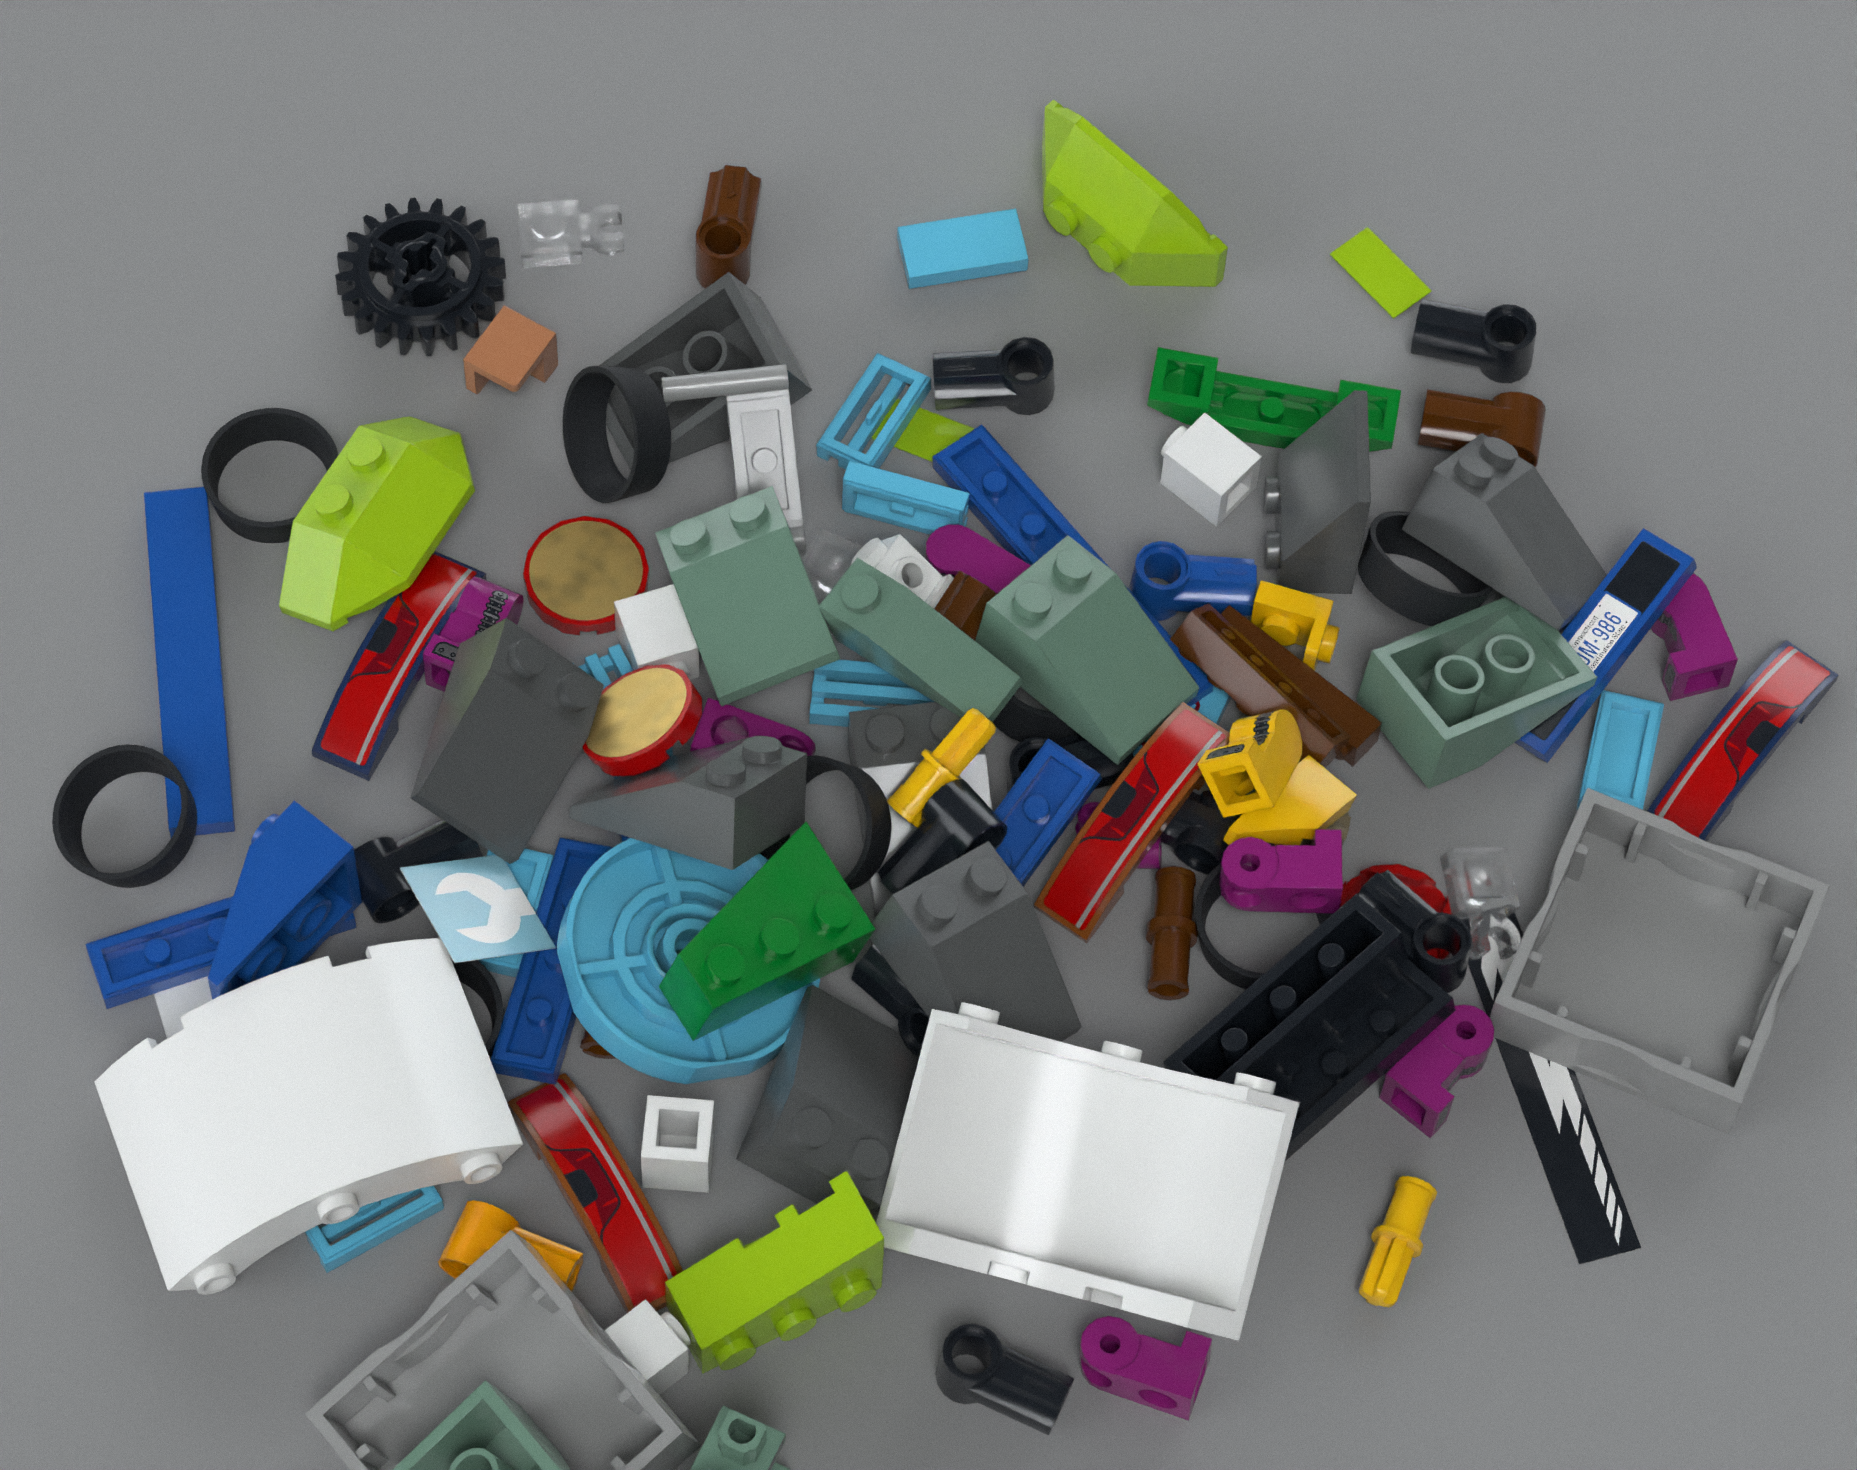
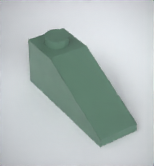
M858 557L818 606L836 641L961 718L968 710L974 708L993 722L1023 684L1019 675L915 593Z

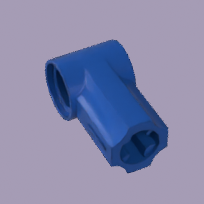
M1166 541L1152 542L1144 546L1137 554L1129 590L1157 621L1167 620L1175 616L1178 611L1191 612L1208 603L1220 614L1230 605L1242 615L1251 616L1257 585V565H1255L1254 559L1187 555L1182 548L1174 543ZM1149 578H1160L1169 584H1156Z

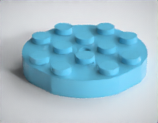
M629 838L607 851L590 867L575 890L562 917L558 933L557 954L574 1014L592 1038L607 1052L637 1071L655 1078L682 1084L747 1075L763 1067L780 1053L807 987L814 985L819 988L820 979L694 1041L659 988L660 983L676 959L677 953L683 950L763 867L768 859L759 853L734 870H730Z

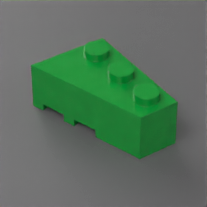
M805 822L683 948L669 968L659 988L694 1041L854 962L875 931V927L808 823Z

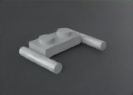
M786 364L661 377L662 395L665 402L726 396L736 500L773 486L798 550L806 551Z

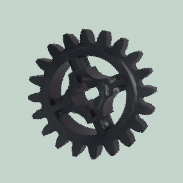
M415 197L410 198L408 212L400 214L392 204L387 203L385 204L386 221L379 222L376 218L365 215L363 217L365 235L357 232H348L346 235L348 251L338 252L337 254L340 272L335 275L337 293L341 295L344 316H354L356 332L360 335L374 328L375 342L379 348L385 346L395 337L398 338L400 355L404 356L411 349L413 342H421L426 356H432L435 348L434 343L439 339H442L452 351L457 350V332L463 331L472 338H478L480 335L477 318L492 321L496 316L495 302L504 301L503 279L506 278L505 258L500 257L499 240L497 237L487 238L486 222L483 219L476 220L467 225L466 207L462 205L456 208L451 215L445 216L442 199L436 198L428 212L420 210V205ZM451 255L458 257L468 268L470 273L466 282L455 278V270L449 266ZM377 272L386 275L388 284L393 287V295L390 299L382 295L373 284V279Z

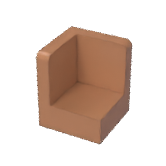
M504 305L463 359L466 389L479 394L487 382L491 380L512 392H517L530 375L545 383L558 366L556 333Z

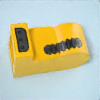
M1282 709L1237 719L1232 723L1230 729L1229 744L1205 751L1198 762V766L1223 818L1275 806L1302 755V738L1298 724L1290 712ZM1256 790V792L1246 795L1250 791Z

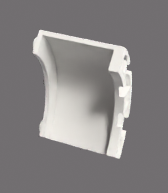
M440 938L414 939L368 946L365 952L367 959L332 967L329 956L252 981L182 1015L180 1019L184 1029L158 1045L155 1039L147 1037L114 1062L94 1081L168 1291L197 1289V1292L202 1295L223 1291L233 1285L236 1281V1276L255 1261L292 1238L322 1223L335 1224L345 1221L354 1216L360 1207L416 1189L462 1180L467 1184L485 1182L497 1176L502 1171V1164L523 1145L451 957Z
M961 1002L958 1014L932 1009L876 1221L885 1238L884 1247L1239 1341L1299 1102L1273 1095L1276 1082L1237 1072L1234 1084H1229L1141 1063L1143 1051L1126 1045L1104 1041L1101 1052L1001 1026L997 1024L1000 1012L981 1006Z

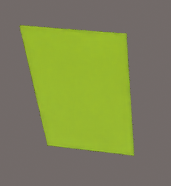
M1368 227L1330 253L1393 319L1432 292Z
M897 399L871 439L875 440L901 400ZM919 407L894 447L933 462L934 455L975 428Z

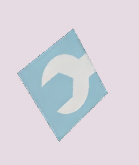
M491 855L400 867L401 872L454 963L556 948L507 863L499 856Z

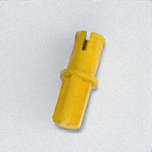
M974 708L968 710L933 752L926 748L921 752L924 759L918 764L908 779L888 798V804L908 822L919 828L924 821L921 818L922 810L927 801L947 783L956 779H962L959 775L995 734L996 726L979 710Z
M1411 1176L1399 1177L1396 1181L1395 1191L1383 1224L1373 1229L1371 1239L1375 1246L1359 1287V1294L1371 1305H1380L1388 1308L1395 1305L1412 1258L1421 1255L1424 1245L1419 1238L1431 1205L1437 1196L1436 1189L1424 1180Z

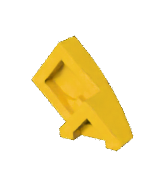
M1308 755L1296 766L1275 806L1243 813L1228 829L1223 841L1230 845L1240 838L1253 837L1275 845H1300L1303 839H1314L1315 829H1326L1350 810L1357 794Z

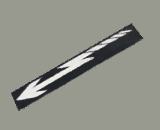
M1513 906L1461 919L1470 929L1472 937L1468 967L1485 1013L1489 1018L1496 997L1523 937ZM1495 1038L1579 1265L1641 1249L1575 1071Z

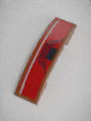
M1182 702L1148 739L1095 808L1053 871L1034 903V908L1087 944L1124 894V885L1190 794L1194 789L1199 791L1206 782L1198 766V762L1205 751L1228 745L1230 733Z
M566 1073L559 1075L556 1085L543 1083L508 1101L507 1104L511 1114L536 1158L544 1161L599 1256L601 1270L626 1313L645 1299L655 1311L666 1307L665 1282L681 1273L683 1269L628 1165L603 1124Z

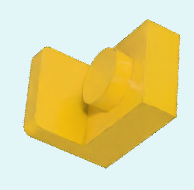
M1261 580L1253 604L1251 622L1281 645L1297 644L1306 647L1303 662L1314 671L1318 661L1330 664L1340 627L1329 624L1334 601Z

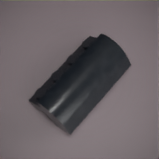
M1356 893L1163 1063L1165 1069L1229 1084H1234L1237 1072L1276 1082L1273 1095L1299 1102L1285 1158L1286 1161L1453 1014L1456 1009L1453 997L1407 958L1402 932Z

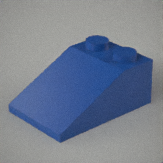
M295 800L280 815L272 814L259 825L252 837L208 975L212 1000L252 981L304 963L362 903L354 847Z

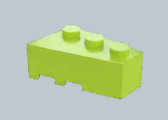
M848 1171L829 1181L835 1192L834 1194L805 1212L799 1214L796 1207L791 1204L774 1216L780 1225L779 1228L747 1245H743L742 1241L736 1238L665 1282L666 1307L688 1334L691 1341L688 1348L702 1374L718 1366L721 1370L736 1368L755 1355L757 1347L778 1337L782 1341L796 1339L811 1330L816 1325L817 1318L838 1308L842 1312L856 1310L871 1301L877 1294L876 1290L882 1288L885 1238Z

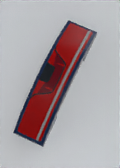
M434 551L411 587L387 601L367 633L327 711L312 748L313 757L370 781L399 731L397 718L424 673L423 652L434 634L440 635L450 618L451 612H455L468 582L475 576L486 580V573Z
M1786 640L1755 670L1724 706L1674 771L1647 812L1672 821L1683 830L1707 842L1730 814L1738 796L1796 724L1804 722L1837 681L1838 674Z

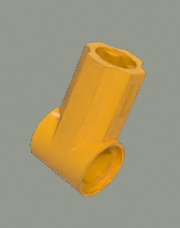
M467 1201L438 1261L442 1270L456 1279L512 1230L538 1251L565 1285L573 1292L583 1264V1253L522 1229L519 1222L513 1216L494 1205L482 1201Z

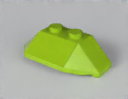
M1052 100L1045 106L1042 135L1043 212L1051 226L1062 235H1071L1088 250L1092 260L1098 267L1108 273L1114 272L1129 286H1217L1224 278L1228 247L1216 235L1209 234L1200 219L1172 191L1083 116L1069 108H1064L1055 100Z
M411 416L358 426L293 520L279 601L282 613L330 631H335L349 623V617L371 610L411 587L475 492L464 441L460 433Z

